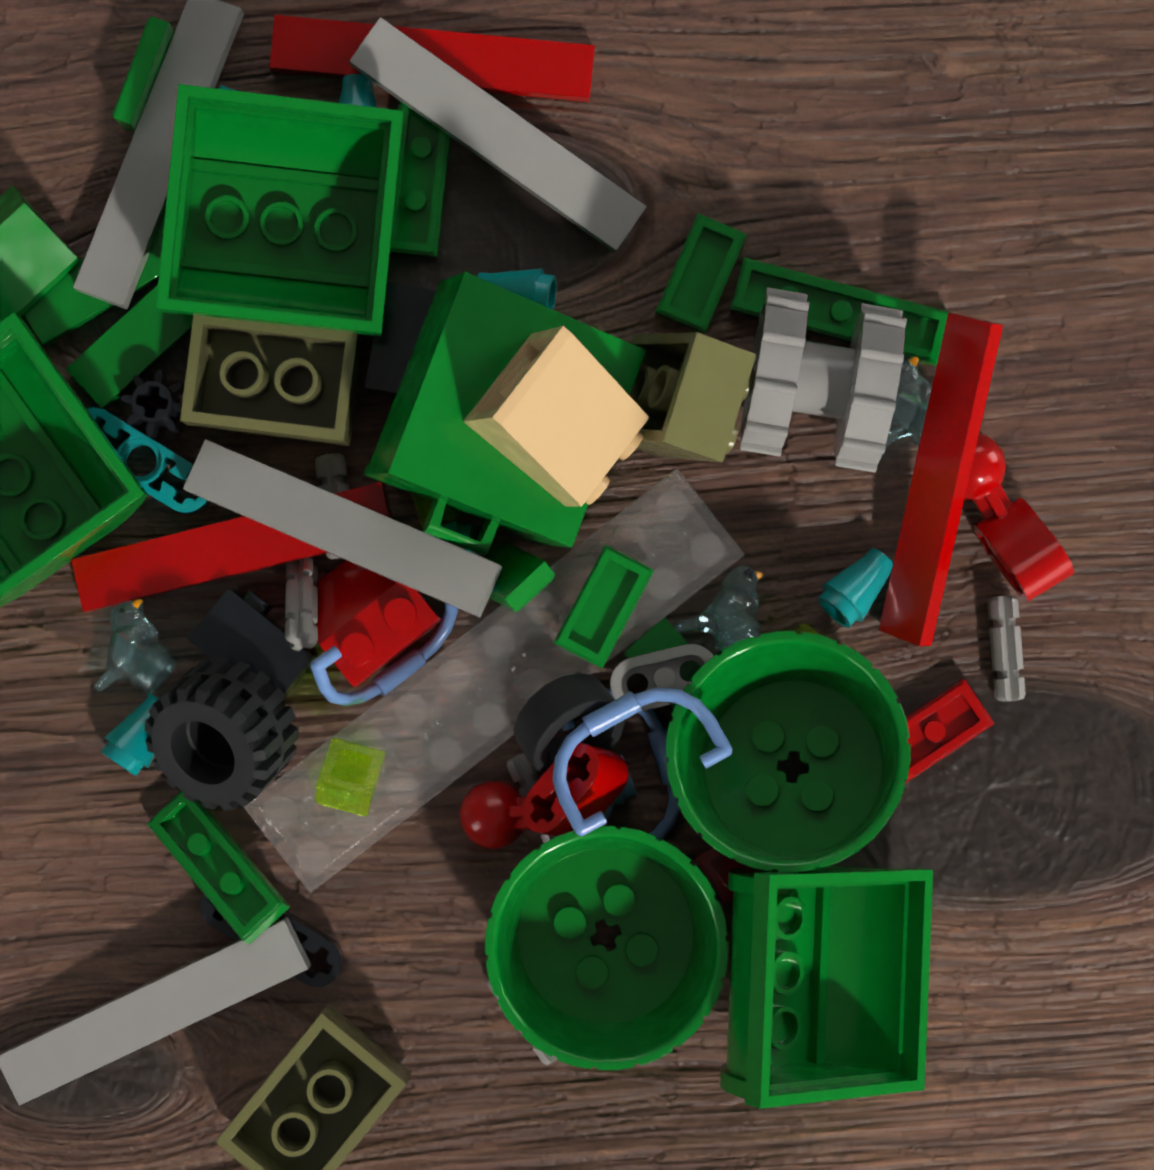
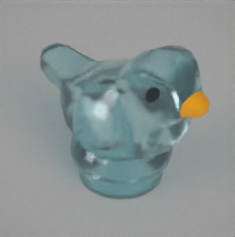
M918 357L903 360L896 408L893 413L885 449L894 442L906 438H911L916 446L920 444L932 386L919 373Z
M747 566L732 568L725 576L719 591L698 616L674 624L677 633L700 631L714 636L713 644L715 648H719L720 651L743 639L755 636V638L761 637L759 630L762 627L755 617L759 611V597L756 587L758 581L763 577V573L753 571Z
M142 599L122 601L115 605L111 611L112 635L108 647L106 671L93 685L98 692L105 690L115 681L129 678L133 687H140L150 694L164 683L176 666L177 661L168 654L169 649L164 645L158 644V630L152 622L145 618L143 610L144 601Z

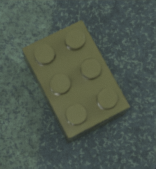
M193 315L180 421L195 428L350 446L364 340L359 333Z
M698 332L634 334L631 344L646 350L629 396L650 417L640 429L644 437L637 450L658 457L723 463L725 454L731 451L737 439L738 425L736 419L741 403L748 397L754 385L755 372L752 368L757 354Z
M328 1003L224 1129L216 1143L248 1170H337L407 1085L412 1072Z

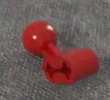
M979 432L964 500H973L983 520L973 525L974 532L981 546L1016 593L1027 603L1074 575V568L1061 544L1029 504L1021 497L1013 502L1009 500L1001 485L1006 470L1003 450L993 438Z
M579 743L568 760L566 779L571 796L584 819L599 811L604 813L615 801L627 784L628 768L625 760L618 753ZM554 762L530 789L526 797H522L514 787L503 781L491 780L473 786L463 798L459 811L461 829L468 838L480 847L499 849L513 844L524 830H532L536 833L554 837L573 831L569 820L559 804L552 781Z

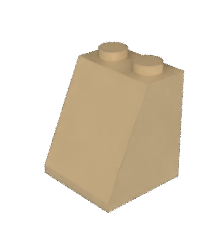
M560 326L532 333L463 422L565 507H582L585 502L588 505L595 502L605 491L610 482V478L606 474L618 458L623 461L637 449L644 437L640 429L650 417L567 328Z

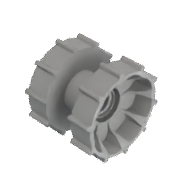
M767 287L752 353L757 354L752 368L755 372V381L750 394L744 400L739 435L741 442L740 450L781 457L782 447L788 435L792 412L836 419L832 454L836 458L835 466L876 473L877 465L881 460L882 454L885 453L892 417L896 408L901 367L904 360L903 351L907 318H902L903 310L862 303L860 314L853 327L849 348L805 341L810 302H807L808 294Z

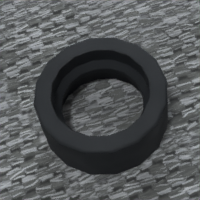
M582 673L562 676L544 685L529 698L519 712L514 727L516 742L533 766L543 775L555 761V756L565 737L584 721L582 720L570 732L552 739L557 731L570 720L584 713L588 715L615 699L595 676ZM625 721L594 737L590 734L580 743L611 751L621 737Z

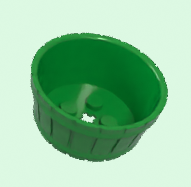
M775 631L760 634L761 637L757 638L752 636L721 650L722 654L719 656L717 654L714 655L693 675L690 685L687 684L683 689L684 692L700 699L714 715L732 746V754L706 769L699 756L716 747L704 725L695 714L676 703L671 715L673 721L669 722L666 736V758L669 763H666L668 780L674 798L679 800L677 804L688 823L697 834L700 833L702 835L701 838L728 858L734 859L736 862L770 872L798 873L819 870L843 861L872 841L887 824L900 803L905 789V781L908 779L911 762V744H908L907 741L910 738L907 719L901 703L896 701L898 697L888 680L877 668L874 669L872 667V663L847 645L843 643L839 645L834 639L807 632L797 634L796 631ZM789 752L800 753V761L804 764H809L808 774H799L797 783L787 782L786 773L777 770L778 762L787 761Z
M601 826L584 836H578L573 830L556 836L540 845L541 847L533 850L522 859L509 874V879L505 880L494 900L490 911L492 917L488 918L485 934V955L488 954V959L485 960L487 974L494 996H498L497 1003L505 1017L517 1032L520 1030L523 1033L522 1037L535 1048L550 1057L554 1055L557 1057V1060L575 1067L591 1070L592 1067H597L598 1070H622L634 1068L635 1064L641 1066L669 1054L673 1051V1047L676 1045L677 1047L681 1046L704 1023L703 1018L709 1016L718 1000L723 986L721 981L726 975L728 964V941L725 936H728L726 921L720 902L715 899L716 893L708 879L696 865L691 863L692 860L678 848L663 839L660 840L656 836L641 830ZM605 920L609 927L615 925L620 927L622 934L615 937L617 947L613 950L607 951L603 944L595 946L592 944L590 936L597 932L596 922Z

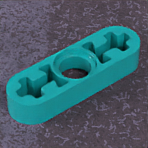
M95 407L87 408L97 424L102 419L106 421L103 430L113 438L122 441L125 431L130 434V437L117 450L127 466L128 456L134 448L148 446L155 452L157 461L154 470L146 476H135L147 494L173 510L184 514L198 513L209 505L210 501L200 497L196 500L186 498L181 504L177 500L180 496V491L165 481H162L160 491L153 487L165 475L170 459L175 461L176 465L168 472L182 480H187L194 464L108 411Z

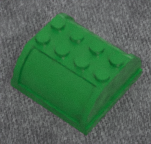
M178 84L156 310L165 313L189 314L381 336L404 111Z
M12 313L0 322V608L36 587L68 564L71 559L76 558L118 528L140 507L148 496L144 487L133 475L39 344L32 331L16 313Z
M828 866L819 870L798 873L770 872L752 867L730 869L728 872V889L733 891L727 1057L726 1063L720 1067L721 1089L729 1094L744 1098L745 1105L759 1109L925 1090L933 869L919 867L877 869Z

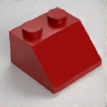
M344 560L318 581L315 586L318 587V621L315 626H318L317 642L324 652L333 646L338 648L342 657L334 662V664L353 688L363 685L442 620V617L421 592L347 560Z

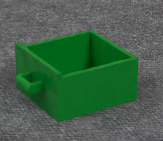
M463 272L439 281L371 462L367 464L363 475L432 502L423 526V532L482 556H485L489 551L497 529L539 546L572 548L588 504L585 502L582 507H565L463 421L532 333L564 326L629 395L646 350L470 273ZM445 508L484 523L477 539L474 540L440 526Z

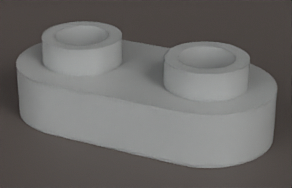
M685 644L627 658L616 666L611 675L610 688L612 695L616 700L630 692L627 688V679L635 673L643 674L648 681L646 690L669 688L683 691L687 684L690 685L691 682L683 680L680 676L681 665L686 661L692 660L701 667L713 655L709 650L700 645ZM657 701L641 706V709L646 711L675 703Z

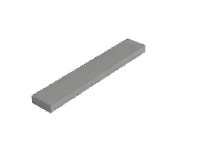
M187 0L73 286L77 292L123 309H128L166 210L178 84L209 88L216 87L244 16L241 8L220 0Z
M381 17L349 61L351 67L614 253L647 207Z
M206 439L183 487L185 491L479 618H481L503 568L500 564Z
M287 916L274 922L251 944L238 939L1 1052L0 1069L20 1106L308 970L311 963Z

